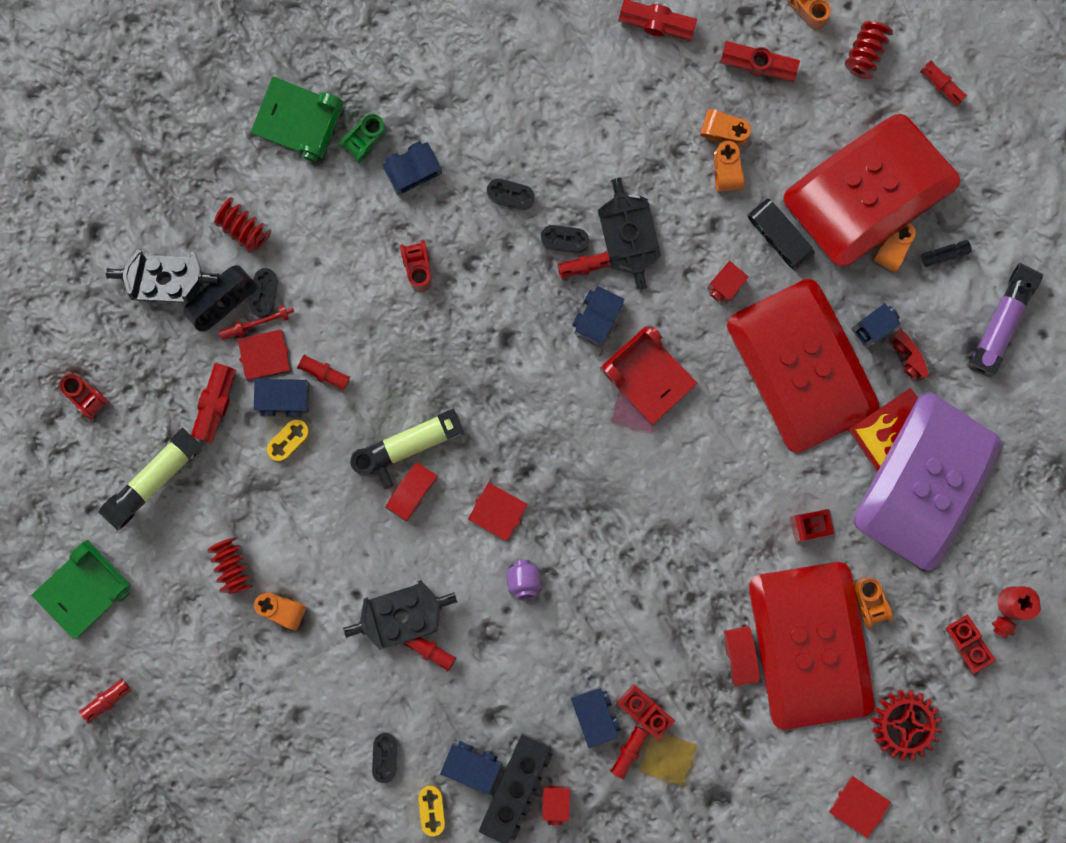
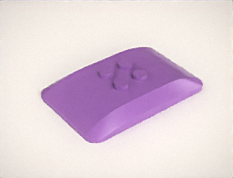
M932 393L921 395L913 406L854 515L855 527L863 534L924 570L936 568L968 516L995 463L1001 448L999 436Z

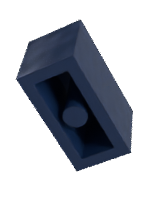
M884 303L851 329L867 349L901 323L898 320L900 317L892 306L888 307Z
M254 379V410L260 412L261 417H276V413H286V417L301 418L302 413H309V382L307 380Z
M599 686L570 697L588 748L618 738L617 731H620L621 728L616 715L610 716L608 706H611L612 703L607 690L602 692Z
M459 741L458 744L452 743L440 775L489 794L501 766V762L497 761L498 756L487 751H483L482 754L472 751L474 746L463 741Z

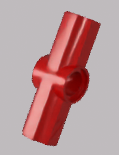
M624 0L618 22L643 28L646 33L653 36L663 37L668 35L691 42L697 19L674 13L670 8L660 4L648 6L639 2Z
M729 41L725 42L720 64L749 71L754 76L765 75L791 83L795 81L800 60L771 53L764 47L752 48ZM754 58H763L766 62V65H756L754 63Z
M214 363L207 388L203 389L197 406L199 412L191 433L194 438L209 443L214 442L220 420L225 416L229 406V393L236 376V369Z

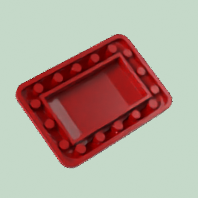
M895 114L818 165L788 188L783 197L786 208L836 266L847 267L956 191L960 184V176L910 118L903 114Z
M812 279L802 280L734 313L728 319L727 330L777 430L790 451L796 453L803 452L848 430L879 409V402L839 320L816 281Z
M832 562L754 576L749 583V595L773 724L777 728L788 730L869 715L874 709V696L850 568L845 563Z

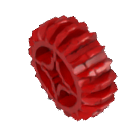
M897 690V699L893 693H888L890 702L888 703L884 699H880L879 702L884 708L881 710L875 707L873 710L875 713L880 714L879 718H871V722L878 724V727L871 728V732L880 733L874 739L875 743L884 742L880 750L886 752L890 749L889 756L894 758L898 754L901 761H905L907 753L911 761L916 760V752L921 758H924L926 755L923 749L926 748L932 752L934 748L929 743L931 741L939 743L940 741L939 738L934 737V733H942V728L935 727V723L942 722V718L933 717V715L938 713L939 709L937 707L929 709L933 701L926 699L923 702V693H918L914 698V691L908 690L905 697L903 690ZM905 704L899 717L888 718L896 707ZM913 704L922 711L926 724L916 721ZM905 719H907V722L918 727H911L910 729L907 728L906 732L905 728H902L901 726L896 725L895 723L902 724V722H906ZM887 726L897 730L898 739H900L899 746L889 737ZM924 732L923 737L917 743L908 746V742H911L912 736L915 733Z

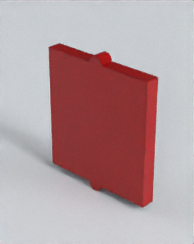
M282 329L238 339L241 354L239 361L243 363L246 380L291 371L287 356L289 349L285 346Z
M488 482L480 498H476V505L468 520L507 541L515 526L520 524L519 519L528 504Z
M852 776L844 789L838 792L839 796L829 812L868 838L877 823L882 822L881 817L891 802Z

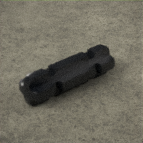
M968 240L958 242L957 245L954 243L937 248L934 252L932 250L924 252L921 255L922 263L925 267H928L936 262L941 263L957 258L959 255H967L972 252L971 244Z

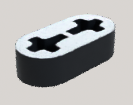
M494 179L487 186L488 198L496 204L519 210H527L534 203V192L526 185L504 179ZM501 185L502 190L508 192L509 195L500 194L499 197H495L494 191L491 190ZM522 192H527V197L530 200H525L524 204L519 203V198L512 196V194L521 195Z
M549 225L542 230L541 242L545 248L550 250L581 253L588 247L589 236L587 232L580 228ZM554 231L557 237H563L564 239H556L554 244H551L549 239L545 238V235H550V232ZM576 235H581V240H585V243H580L579 247H575L574 242L566 241V238L574 239Z
M262 268L255 273L253 279L255 289L249 301L251 312L260 318L267 317L273 312L278 287L277 275L271 269ZM266 274H269V278L273 281L272 283H267L266 291H263V283L259 280L264 278ZM262 295H265L264 302L268 305V308H263L262 312H259L255 304L260 303Z
M389 732L379 734L373 743L372 775L380 783L390 782L394 778L397 769L398 742L396 737ZM384 737H388V741L393 742V747H389L387 750V756H383V747L378 745V742L383 741ZM383 759H387V768L392 771L387 774L386 778H382V774L377 772V768L382 767Z

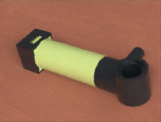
M454 408L437 415L438 417L371 446L356 450L350 459L352 469L362 476H368L377 471L383 488L386 490L393 487V482L386 468L387 466L465 434ZM364 455L369 456L371 459L370 466L367 469H360L357 464L358 459Z
M182 427L170 439V443L118 494L110 497L102 505L98 513L117 531L121 530L131 521L136 512L186 463H190L202 451L201 444Z

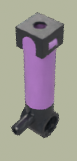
M1020 262L1018 263L1009 278L1008 287L978 348L973 351L968 361L967 367L987 377L996 375L1003 361L1002 356L1031 297L1038 289L1043 279V273Z

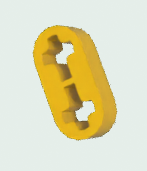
M297 419L290 421L267 445L268 456L277 462L287 460L309 437L310 431L307 424ZM302 425L303 429L301 432L303 436L301 438L295 436L290 441L288 438L293 434L292 427H300ZM287 441L288 444L283 448L285 454L283 456L279 454L274 456L275 449L273 446L275 444L281 446Z
M427 785L421 789L418 798L421 827L428 836H437L445 828L443 795L437 786ZM428 790H432L434 795H438V799H434V808L429 809L428 800L423 799V796L427 795ZM433 812L435 820L441 823V825L437 826L436 831H432L430 826H426V823L430 821V813Z

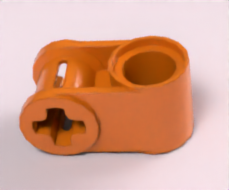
M787 0L810 28L821 29L826 25L831 12V7L826 0ZM820 11L824 17L816 18L812 12Z
M708 109L700 136L718 142L732 141L737 146H743L749 140L751 127L744 119L727 115L718 110ZM737 128L742 129L740 137L735 136Z
M724 141L715 150L713 157L717 192L743 190L744 175L741 167L739 147L732 141ZM725 149L728 154H732L729 159L725 155H721Z
M911 223L901 229L905 231V238L903 240L898 238L900 234L897 232L881 244L873 258L874 262L894 273L897 272L916 235L915 228Z
M868 577L858 579L854 588L861 616L867 629H871L874 624L886 620L888 622L893 621V614L880 582ZM867 582L872 583L874 588L870 596H865L862 591L864 584Z
M273 593L261 594L254 602L257 614L294 631L298 630L307 606ZM270 598V604L274 605L273 609H267L265 612L261 601Z

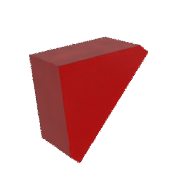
M829 509L790 517L795 542L835 534Z

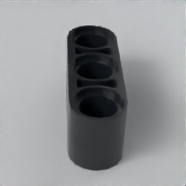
M766 198L747 214L752 225L794 271L815 255V251L808 241L770 199Z
M235 265L225 270L220 275L219 284H209L196 295L193 301L185 305L184 314L196 330L204 332L211 329L254 292L255 283L241 266Z

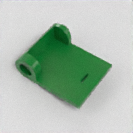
M272 76L250 133L300 152L306 160L316 162L317 159L322 160L343 108L344 101L327 93H320L319 95Z
M89 540L81 543L70 554V559L31 594L74 640L117 600L122 602L131 593L129 588L132 584Z

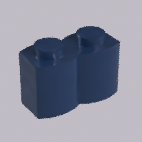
M416 142L408 147V152L401 155L399 153L392 154L382 164L383 170L397 196L442 174V168L428 142L423 144L422 142Z
M599 286L596 287L595 291L589 290L583 302L587 307L583 314L578 312L572 324L576 328L574 334L602 348L625 299Z

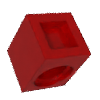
M729 260L707 287L710 290L709 294L717 302L721 303L724 301L727 304L747 281L749 276Z
M543 785L542 820H547L548 825H563V821H569L570 787Z

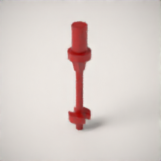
M284 305L279 306L280 312L253 322H235L234 326L220 330L219 334L222 341L237 335L242 337L252 327L279 317H282L284 321L289 320L288 314L293 313L294 309L293 307L285 309Z

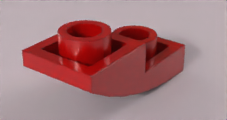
M900 328L889 340L893 342L892 347L899 354L903 355L905 353L908 356L901 363L905 367L904 372L913 380L918 379L921 381L929 375L926 364L914 342Z
M416 462L399 484L385 508L407 522L422 504V498L435 484L438 476Z
M968 614L945 627L951 641L972 675L996 661Z
M745 626L724 631L726 655L730 659L731 678L734 686L760 681L756 650L750 627Z
M634 684L616 703L657 740L675 722L670 715Z

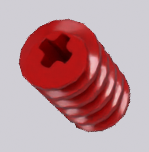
M875 21L862 23L861 31L857 34V40L853 42V49L849 51V58L845 60V67L860 78L872 79L873 75L868 70H877V66L872 61H881V57L876 53L885 52V48L880 44H889V39L884 35H893V30L887 25Z
M230 197L218 210L214 224L217 227H222L224 233H230L232 240L238 239V245L246 246V251L252 253L265 244L272 230L269 229L263 233L265 224L261 223L256 227L257 217L254 216L248 220L247 217L250 211L246 210L240 214L242 205L237 204L232 207L234 198Z
M238 537L220 541L207 549L208 553L216 554L210 559L211 563H219L213 569L214 573H222L217 578V583H225L219 591L220 593H228V595L253 587V585H245L244 583L251 578L250 575L241 574L248 567L247 565L238 564L244 558V555L235 554V552L241 549V545L232 544Z
M1007 587L998 595V609L1005 618L1029 620L1036 617L1041 611L1040 598L1037 592L1030 587Z

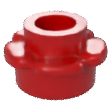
M998 616L991 623L995 627L993 631L1004 638H1008L1009 634L1012 636L1016 634L1014 630L1017 625L1005 617Z

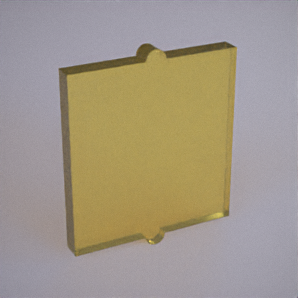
M665 733L659 740L651 735L647 747L643 749L645 754L639 771L683 786L688 769L692 767L691 760L696 744Z

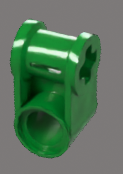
M377 114L366 115L341 140L339 146L342 149L346 148L355 157L357 163L362 162L386 135V126L382 118ZM376 122L380 124V129L376 133H369L367 131L371 123Z

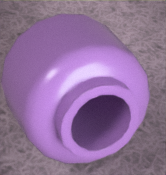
M529 560L516 561L514 566L507 570L508 591L512 596H516L517 600L533 599L542 589L540 569L536 565L530 564Z

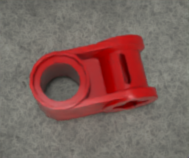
M425 239L421 240L418 244L409 246L401 244L400 250L403 264L406 267L411 287L418 292L428 290L432 284V276ZM417 273L427 275L426 280L422 283L414 282L413 278Z
M67 374L60 380V391L91 421L95 419L94 415L104 404L108 405L110 403L100 391L76 374ZM76 379L79 382V389L75 393H70L68 384Z

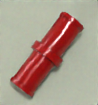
M932 60L925 65V68L923 67L920 70V73L936 86L935 90L938 93L941 91L955 107L960 105L962 100H965L968 96L952 81L953 78L950 75L944 74Z
M605 251L604 253L588 257L582 255L579 256V259L561 264L558 263L557 268L559 269L560 279L563 280L564 278L580 274L586 276L589 275V272L607 267L610 268L611 263L608 262L610 258L608 252Z
M306 354L302 356L297 366V369L316 377L317 381L321 383L325 381L342 391L345 390L351 378L331 368L330 364H323L308 357Z
M422 637L404 642L403 644L422 655V659L425 661L430 660L444 668L447 672L451 669L457 658L437 647L436 642H429Z
M121 678L105 692L100 691L97 694V698L83 709H80L79 713L90 724L91 721L104 711H110L114 708L113 704L132 690L124 679Z
M635 725L625 745L621 746L619 757L612 769H610L612 774L623 780L625 779L635 759L638 760L640 756L638 753L650 735L648 731Z

